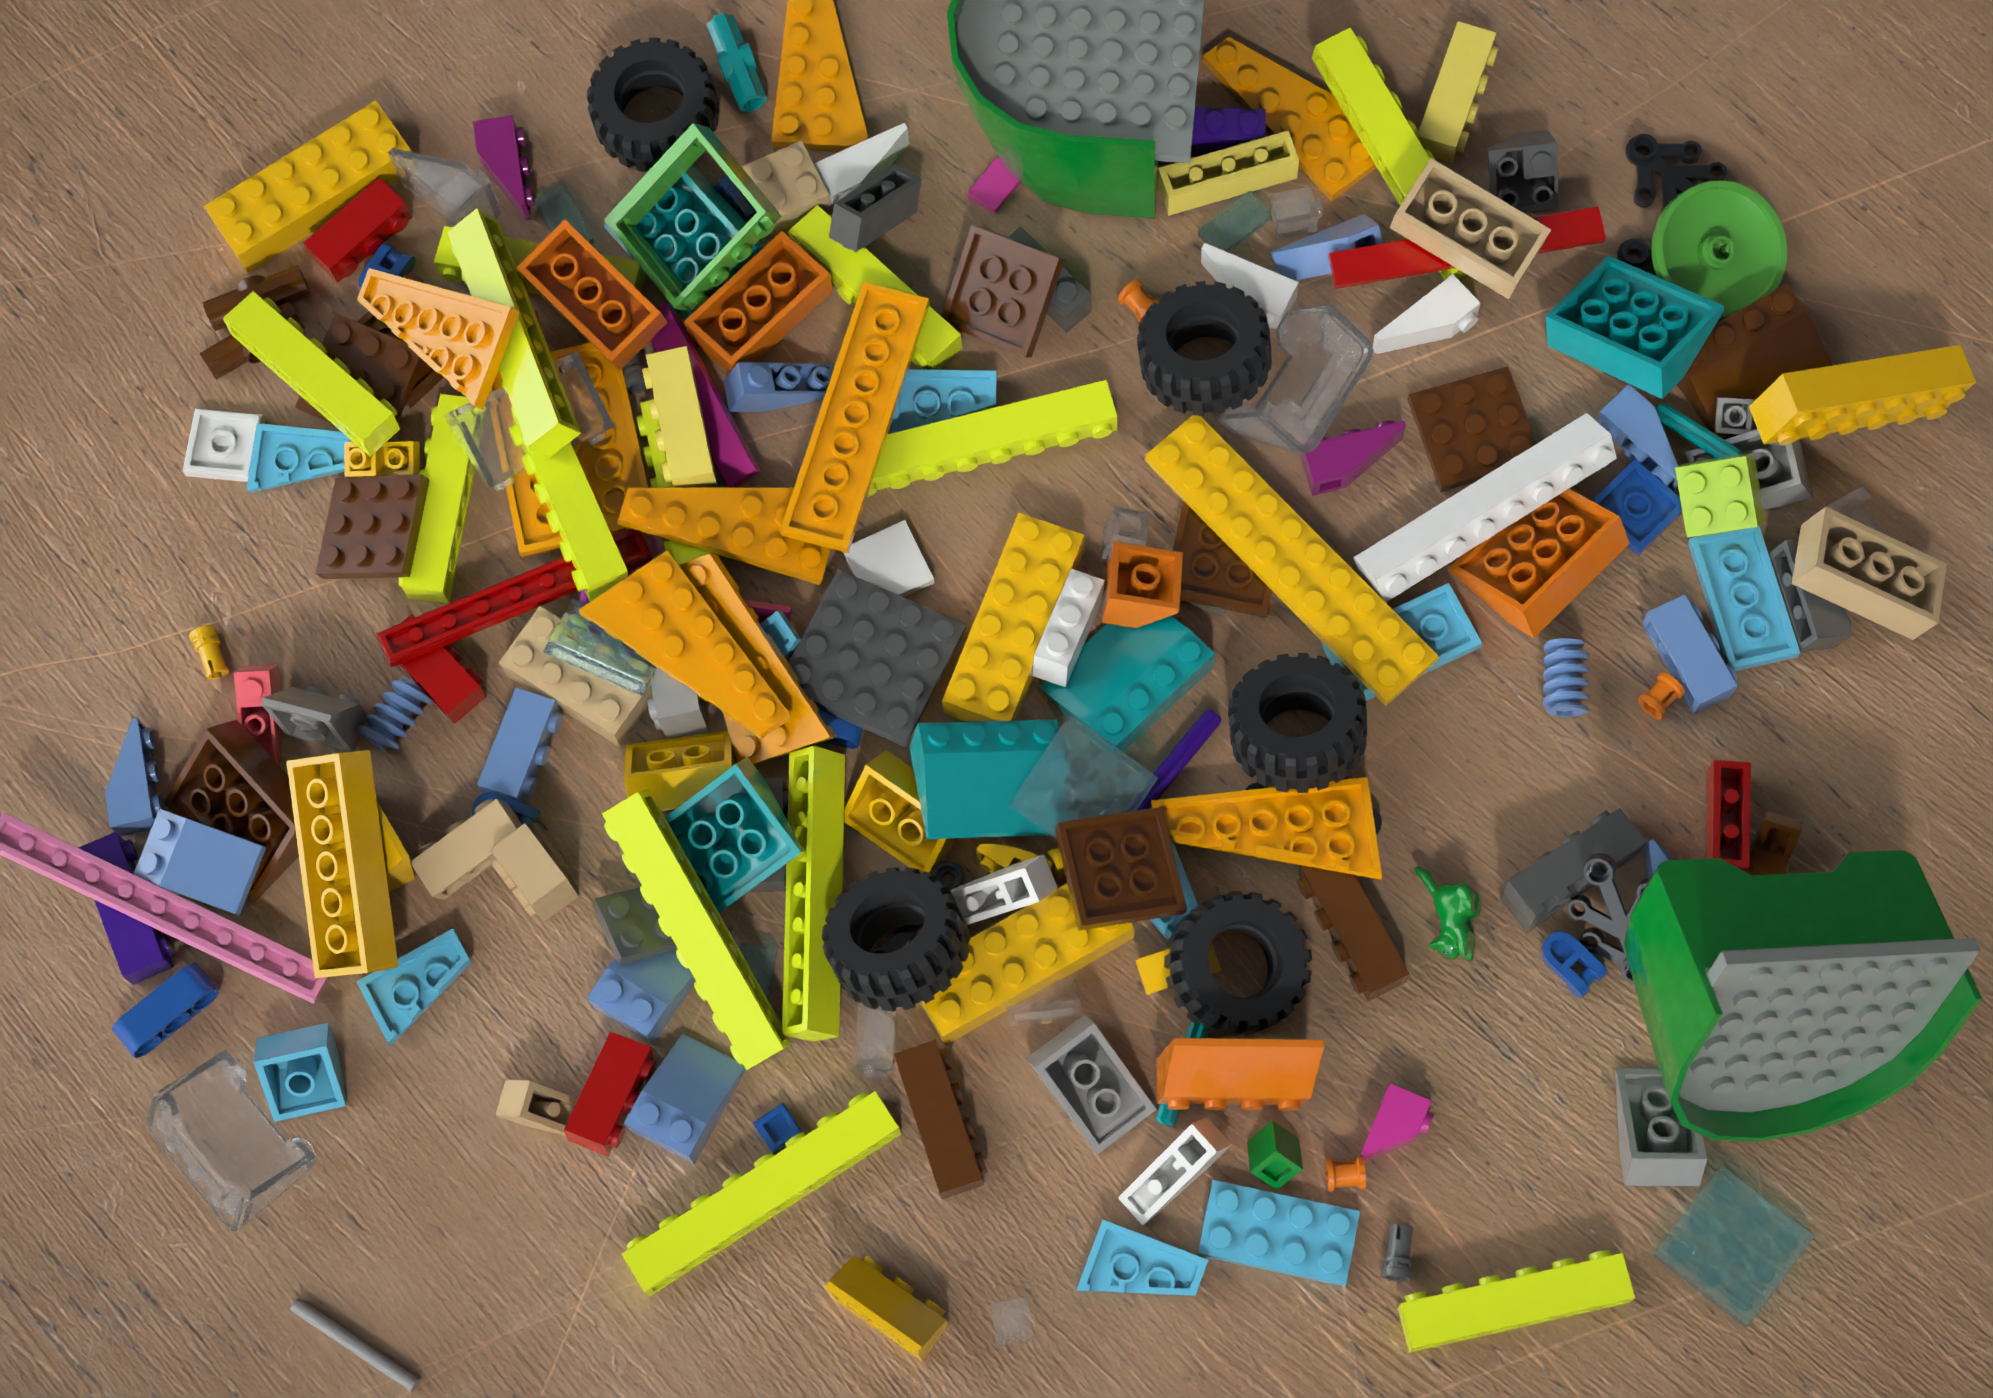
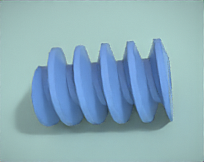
M1561 638L1549 640L1544 644V652L1547 656L1543 660V665L1546 668L1543 673V679L1547 683L1543 686V693L1546 697L1543 698L1542 705L1549 715L1574 717L1588 713L1586 706L1578 705V702L1586 701L1589 698L1587 693L1578 691L1579 688L1589 685L1587 679L1579 677V675L1589 672L1587 665L1579 664V661L1589 659L1588 652L1579 650V648L1585 645L1582 640Z
M402 675L401 678L404 682L394 680L391 683L395 693L386 691L382 695L387 705L382 703L375 704L374 709L379 716L372 714L366 716V722L371 728L361 725L357 728V732L365 740L388 754L385 750L387 747L399 749L400 746L394 739L395 736L408 737L403 728L404 724L413 727L417 725L411 716L412 713L422 716L425 714L420 706L421 701L428 704L434 702L420 686Z

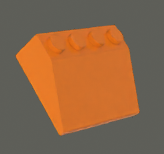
M1567 489L1461 555L1449 567V571L1505 621L1535 638L1630 542L1620 516L1577 492Z
M1173 1038L1156 1059L1157 1104H1167V1109L1170 1110L1189 1109L1190 1104H1204V1109L1224 1110L1227 1109V1104L1241 1105V1109L1246 1111L1262 1110L1263 1105H1278V1110L1280 1111L1299 1110L1300 1105H1304L1311 1099L1324 1051V1040Z

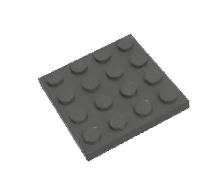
M838 569L801 638L802 640L798 643L788 663L799 678L798 683L806 696L814 701L818 709L906 747L966 631V624Z

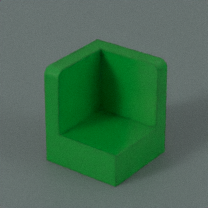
M1273 1120L1247 1141L1250 1172L1276 1190L1303 1170L1299 1139Z

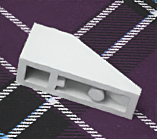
M905 123L814 163L830 195L832 211L835 202L889 169L907 148L910 142L908 128Z
M1204 243L1201 252V264L1217 282L1225 283L1226 288L1231 289L1234 286L1243 290L1245 297L1247 295L1252 296L1258 302L1259 307L1264 310L1269 328L1272 327L1280 331L1297 298L1299 282Z
M1452 274L1375 334L1372 350L1379 354L1451 338L1460 330L1463 333L1467 332L1478 321L1477 316L1480 302Z
M1041 855L1013 864L950 891L960 908L966 925L1040 902L1058 887L1045 856Z
M1208 1117L1194 1122L1118 1199L1143 1226L1204 1173L1232 1144Z

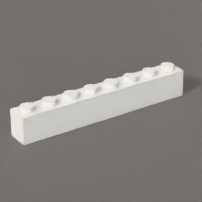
M1588 413L1584 414L1353 557L1359 576L1385 602L1389 601L1617 459L1611 433Z

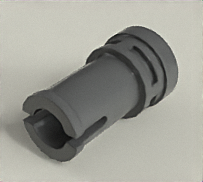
M639 352L622 368L629 394H638L648 390L646 389L642 369L646 367L642 365Z
M1396 1223L1389 1224L1387 1257H1384L1381 1278L1396 1282H1409L1412 1276V1261L1409 1260L1413 1227L1401 1224V1228H1398Z

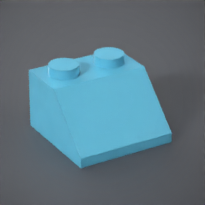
M329 1022L257 1038L253 1062L274 1122L346 1106L339 1052Z

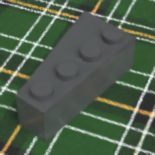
M1621 808L1611 814L1607 810L1591 821L1590 828L1582 833L1576 831L1561 843V847L1553 852H1546L1530 867L1515 874L1503 884L1505 889L1500 900L1526 933H1529L1567 906L1572 897L1582 895L1595 886L1587 881L1583 872L1584 866L1591 855L1595 853L1609 855L1614 860L1617 870L1643 851L1647 844L1646 839ZM1601 862L1595 863L1598 869L1607 870L1605 864Z

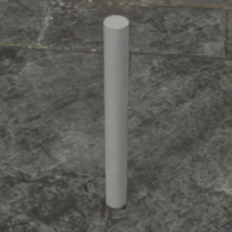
M300 1298L293 1303L290 1309L291 1312L410 1392L416 1389L420 1382L418 1377Z

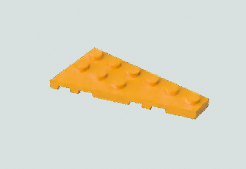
M788 0L771 138L772 148H785L802 140L806 150L840 152L869 139L834 1Z
M1231 37L1226 38L1203 55V63L1246 109L1266 110L1265 130L1270 136L1289 131L1299 158V167L1331 202L1377 168L1333 94Z
M369 268L357 301L378 320L391 328V331L397 337L403 339L408 344V347L432 369L444 376L453 388L465 395L473 406L483 410L520 311L502 304Z
M628 488L617 522L618 525L820 585L831 549L781 535L780 528L794 488Z
M665 551L578 610L585 619L594 622L603 628L607 634L625 643L635 650V653L680 684L682 682L695 691L696 695L720 708L727 716L759 738L763 739L791 719L788 710L668 551Z
M707 554L680 564L682 571L791 715L789 721L761 739L722 711L737 763L748 757L753 765L837 737L832 728L826 726L818 714L819 709L814 701L806 696L798 683L799 678L770 634H766L757 620L759 618L754 610L748 608L738 592L739 587L718 555Z
M1368 777L1344 779L1338 783L1331 781L1329 782V787L1319 791L1317 787L1310 788L1308 793H1297L1296 789H1288L1287 793L1277 791L1276 787L1151 801L1152 808L1162 807L1171 842L1382 880Z

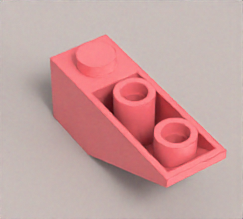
M279 664L243 666L234 672L238 722L280 766L281 728L261 705L263 697L281 691Z

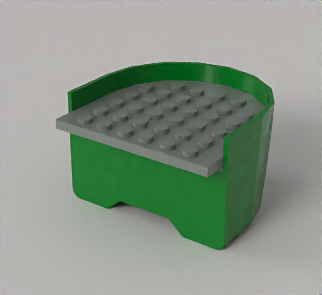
M951 0L947 11L951 59L957 83L969 108L1007 170L1044 202L1085 214L1155 219L1160 161L1190 163L1205 0Z
M1903 850L1849 852L1834 872L1750 875L1720 858L1662 861L1631 912L1624 941L1639 1004L1669 1100L1682 1126L1712 1140L1761 1142L1806 1134L1866 1112L1915 1081L1944 1052L1983 999L1968 968L1980 952L1975 938L1954 939L1918 860L1911 853Z

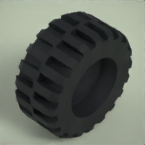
M649 38V42L642 43L640 39L630 41L631 46L623 48L621 45L613 50L614 55L611 58L605 56L599 63L600 71L595 70L590 78L591 86L587 89L588 111L600 144L604 145L605 151L612 158L618 157L620 164L628 168L635 164L637 171L648 172L649 168L654 166L692 123L709 127L713 132L718 126L717 114L719 113V104L711 73L708 72L707 65L702 58H696L695 51L688 46L680 49L679 42L667 39L666 43H662L660 38ZM656 87L668 88L684 97L679 108L671 116L658 122L642 123L634 121L623 114L629 101L646 89Z
M1206 281L1196 282L1195 286L1190 287L1184 284L1176 287V292L1171 294L1168 291L1159 297V304L1154 302L1146 311V317L1141 319L1138 327L1137 346L1142 377L1146 381V386L1150 393L1157 396L1158 401L1163 405L1169 407L1172 404L1175 411L1184 414L1187 411H1192L1193 415L1204 416V413L1214 412V415L1224 414V409L1231 407L1234 410L1242 406L1244 399L1251 400L1258 393V387L1261 388L1265 385L1268 379V372L1272 366L1270 329L1267 316L1252 296L1247 295L1245 297L1243 290L1234 286L1231 289L1226 288V284L1221 282H1215L1214 285H1206ZM1201 337H1217L1233 344V347L1225 354L1204 361L1187 359L1176 353L1187 342Z
M1298 653L1296 657H1289L1288 654L1278 655L1275 661L1271 662L1267 659L1259 663L1256 671L1252 668L1242 676L1243 682L1236 684L1232 691V699L1229 700V730L1233 755L1236 761L1242 764V770L1249 777L1253 778L1257 775L1258 783L1265 787H1269L1271 784L1275 785L1277 791L1288 793V789H1296L1297 793H1308L1310 788L1317 787L1319 791L1329 787V782L1333 780L1335 783H1338L1347 777V770L1352 771L1355 769L1367 745L1366 698L1364 692L1360 690L1359 682L1353 675H1347L1346 668L1338 663L1331 665L1330 659L1319 655L1316 659L1310 658L1308 653ZM1295 709L1316 712L1329 721L1324 728L1316 733L1300 737L1282 735L1267 726L1268 722L1275 716Z
M898 867L886 868V872L881 874L878 871L867 874V879L862 882L856 880L849 886L850 890L846 894L842 892L835 900L836 907L830 908L825 918L827 924L822 929L825 956L848 996L855 1002H862L865 1007L877 1010L881 1006L883 1011H896L897 1007H903L904 1010L916 1008L915 1004L922 1001L926 1004L935 999L933 995L941 991L944 993L951 986L950 980L953 977L957 978L964 968L961 962L967 960L970 950L968 946L970 935L966 921L949 887L929 872L923 871L921 874L919 869L906 867L905 871H900ZM903 925L922 926L918 935L903 948L883 954L870 953L875 942L886 932Z
M1230 891L1222 896L1219 894L1192 909L1176 925L1177 931L1170 936L1167 943L1170 953L1164 957V967L1170 968V976L1165 979L1168 989L1174 987L1178 995L1173 998L1178 1008L1186 1007L1189 1011L1186 1017L1194 1024L1201 1021L1205 1024V1030L1212 1033L1222 1031L1224 1036L1250 1035L1287 1018L1295 1010L1294 1005L1301 1002L1304 998L1306 991L1303 989V986L1310 982L1312 974L1311 970L1306 969V963L1312 961L1311 949L1304 950L1302 941L1308 938L1304 929L1297 932L1292 924L1297 918L1291 911L1283 914L1279 910L1281 903L1273 898L1264 901L1262 900V894L1252 891L1246 895H1243L1241 891ZM1228 930L1243 932L1252 937L1262 948L1268 970L1264 987L1257 994L1246 998L1232 996L1221 989L1213 979L1208 966V951L1212 940L1222 932Z

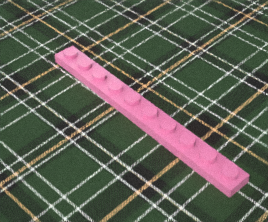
M4 812L0 816V855L312 1004H315L329 977L315 978L313 960Z

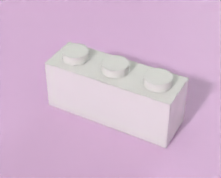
M1071 569L1034 654L1032 676L1066 687L1102 603L1105 580Z

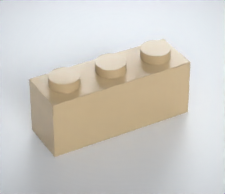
M488 799L475 808L474 812L476 814L465 822L460 820L452 824L445 831L446 836L438 842L432 841L425 844L417 851L418 856L410 861L411 865L433 898L447 899L492 866L491 863L496 858L490 851V848L522 826L507 802L499 799L494 801L493 799Z

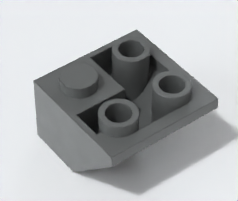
M1549 130L1515 134L1487 149L1489 193L1521 212L1559 208L1557 142Z

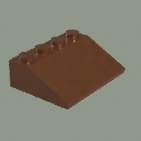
M1786 283L1716 323L1687 373L1677 386L1709 431L1714 433L1717 398L1756 400L1784 373L1833 365L1807 310ZM1714 433L1724 440L1740 435L1728 433Z
M237 720L206 728L164 800V804L173 814L266 847L248 893V897L252 901H256L299 857L289 776Z

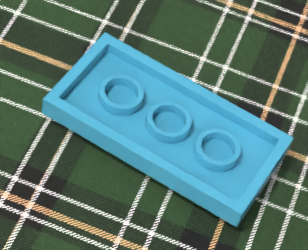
M1760 526L1690 538L1688 546L1725 663H1729L1736 672L1797 658L1800 650Z
M1449 583L1393 609L1439 656L1438 661L1424 674L1471 653L1482 646L1478 634ZM1322 642V648L1327 658L1330 659L1331 665L1335 663L1340 664L1347 669V675L1351 674L1360 684V690L1364 692L1366 701L1376 697Z
M1212 1180L1198 1256L1346 1287L1360 1211Z

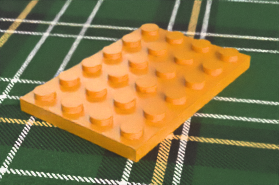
M586 343L550 353L581 431V434L571 441L572 447L613 537L632 529L617 524L627 489L649 488L623 369L619 371L591 343ZM498 369L488 396V403L519 554L521 558L559 550V542L563 541L559 531L552 532L546 513L550 512L547 503L540 504L534 489V484L538 482L534 474L528 476L521 456L525 455L522 446L515 447L511 438L509 427L514 426L511 411L512 403L508 393L501 384L502 377Z

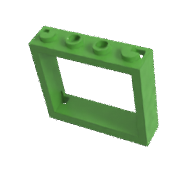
M692 123L606 216L604 221L675 309L692 312L706 301V296L714 287L721 285L728 279L729 272L737 263L749 257L752 253V247L761 238L768 236L774 230L775 223L782 215L709 127ZM707 150L755 208L757 213L695 279L684 288L635 226Z

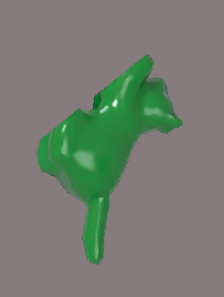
M1421 866L1415 867L1416 875L1422 880L1429 894L1433 897V904L1442 928L1438 938L1431 941L1429 947L1437 950L1441 955L1446 956L1450 960H1454L1460 955L1466 960L1472 961L1475 951V934L1470 926V922L1480 915L1481 899L1478 893L1464 882L1456 885L1449 883L1437 885L1427 870Z

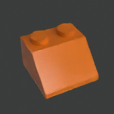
M1113 541L1105 570L1101 623L1138 628L1177 614L1180 608L1183 552Z

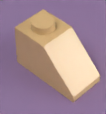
M505 1080L495 1115L527 1127L565 1135L564 1128L578 1098L532 1081Z

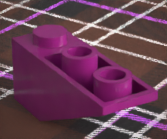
M513 115L473 122L476 149L482 166L526 220H530L529 207L535 206L532 187L526 186L525 177L531 176L528 158L527 156L522 157L521 147L526 146L523 127L516 126Z
M1391 420L1384 421L1372 429L1363 431L1360 429H1350L1343 432L1339 437L1330 439L1317 437L1303 445L1301 460L1312 496L1343 489L1350 485L1403 439L1406 426L1405 421L1396 423Z

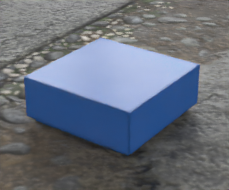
M781 1103L753 1123L774 1155L786 1148L785 1143L790 1138L803 1132L784 1103Z

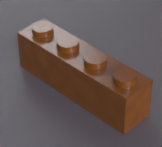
M1300 866V879L1297 880L1298 887L1305 899L1311 898L1317 908L1314 911V915L1323 931L1328 929L1335 941L1331 943L1336 957L1341 963L1346 961L1352 972L1349 975V979L1358 995L1363 993L1367 1001H1370L1406 983L1409 972L1356 876Z
M932 1040L894 1053V1058L941 1199L983 1186L981 1175L988 1172L981 1152L973 1153L969 1140L976 1138L970 1118L962 1119L958 1105L963 1104L964 1100L957 1082L950 1084L946 1071L953 1068L946 1048L939 1050L936 1040Z

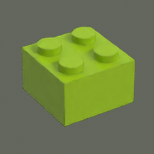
M1754 452L1684 463L1675 467L1687 538L1758 527L1765 522Z

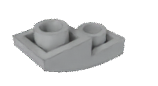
M1717 398L1714 433L1743 434L1756 430L1757 426L1749 409V406L1755 400Z

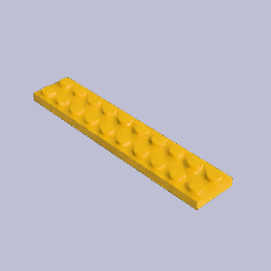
M1192 415L1145 455V462L1385 706L1438 661L1439 656L1201 416Z

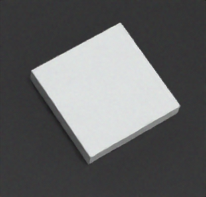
M195 408L182 471L184 475L248 482L256 424H264L265 419L263 415Z
M905 520L851 544L849 553L842 552L854 576L902 597L935 583Z

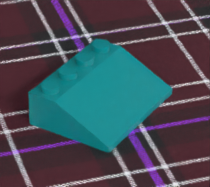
M692 164L635 227L684 288H686L744 227L746 222ZM605 223V229L613 236V238L621 245V247L629 254V256L633 260H635V258L630 254V252L626 249V247L622 244V242L618 239V237L614 234L610 227ZM761 239L752 247V253L749 257L737 263L729 272L728 279L721 285L714 287L706 296V300L766 246ZM677 309L685 319L696 311L693 310L691 312Z
M1607 255L1546 315L1547 346L1663 399L1687 373L1724 312V306Z
M1172 616L1138 628L1106 624L1083 645L1066 687L1045 680L1038 689L1113 762L1214 668L1215 653L1189 628Z
M1057 720L917 724L909 748L926 839L1056 835L1054 827L1057 822L1068 821L1064 750Z
M748 757L736 763L665 817L719 913L803 851L770 786Z

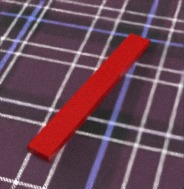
M1599 206L1533 218L1551 229L1537 254L1604 243L1606 240ZM1409 239L1332 252L1328 255L1335 289L1455 269L1454 266Z
M630 529L613 536L627 570L653 560L641 531ZM561 557L376 633L378 640L392 668L578 591L572 576V571L576 569L572 560L566 562L564 557Z

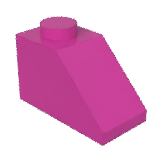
M1390 1083L1360 1156H1363L1364 1160L1367 1161L1415 1142L1419 1132L1426 1134L1434 1116V1113L1428 1111L1431 1100Z

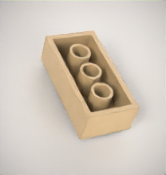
M1432 158L1395 213L1390 225V229L1507 299L1514 292L1551 231L1550 228Z
M1824 507L1801 524L1791 584L1914 640L1939 623L1947 563L1835 510Z
M539 606L499 661L507 677L535 694L556 700L561 711L620 748L648 710L647 699L653 698L651 689L652 675Z

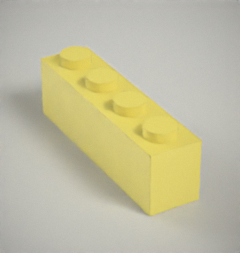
M1457 22L1418 132V140L1424 149H1429L1434 158L1453 163L1457 151L1464 152L1469 133L1464 130L1467 122L1474 123L1479 104L1474 103L1477 94L1484 95L1489 80V75L1484 74L1487 65L1494 66L1498 55L1499 47L1494 46L1496 32Z
M1285 131L1191 158L1190 163L1178 162L1158 168V188L1167 214L1170 216L1297 179L1299 158L1289 131Z
M687 346L647 354L648 368H643L642 372L646 389L653 388L655 399L648 401L652 419H659L661 430L655 431L659 452L666 451L668 462L661 463L665 482H672L674 488H706L717 485L692 362Z

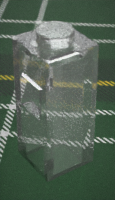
M858 1002L856 1067L858 1072H864V1077L878 1079L885 1078L886 1073H895L896 1061L894 1053H896L897 1008L896 1011H883L881 1006H879L876 1010L865 1007L862 1002Z

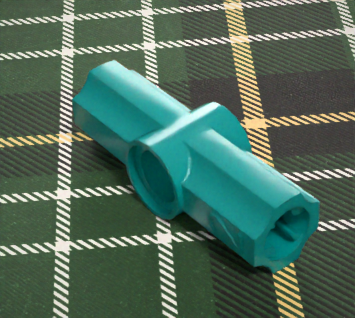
M722 13L713 16V19L707 23V28L717 51L716 57L725 81L729 82L737 106H739L740 111H748L749 113L759 110L767 102V99L756 73L757 66L748 43H744L733 14Z

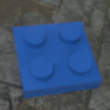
M1636 459L1592 500L1621 517L1630 542L1627 547L1637 556L1683 513L1680 497Z

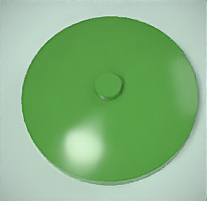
M1710 181L1685 190L1665 207L1653 232L1651 252L1656 276L1723 305L1724 312L1719 320L1727 318L1776 290L1785 272L1787 241L1782 223L1775 210L1761 195L1742 184L1730 181Z

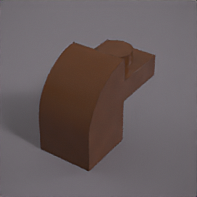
M1767 811L1750 849V868L1747 873L1750 875L1788 874L1790 857L1802 831L1803 822Z

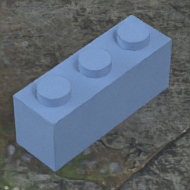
M1684 594L1648 611L1642 625L1671 676L1685 689L1683 697L1694 715L1732 697L1738 687L1736 684L1738 678L1733 667L1729 663L1725 664L1720 656V646L1712 633L1708 634L1702 625L1703 618L1699 608L1695 603L1690 604Z
M515 688L477 783L478 788L483 794L491 792L524 804L527 798L530 799L533 796L537 786L536 773L539 766L545 765L550 752L549 740L552 733L556 734L559 731L563 719L556 700Z

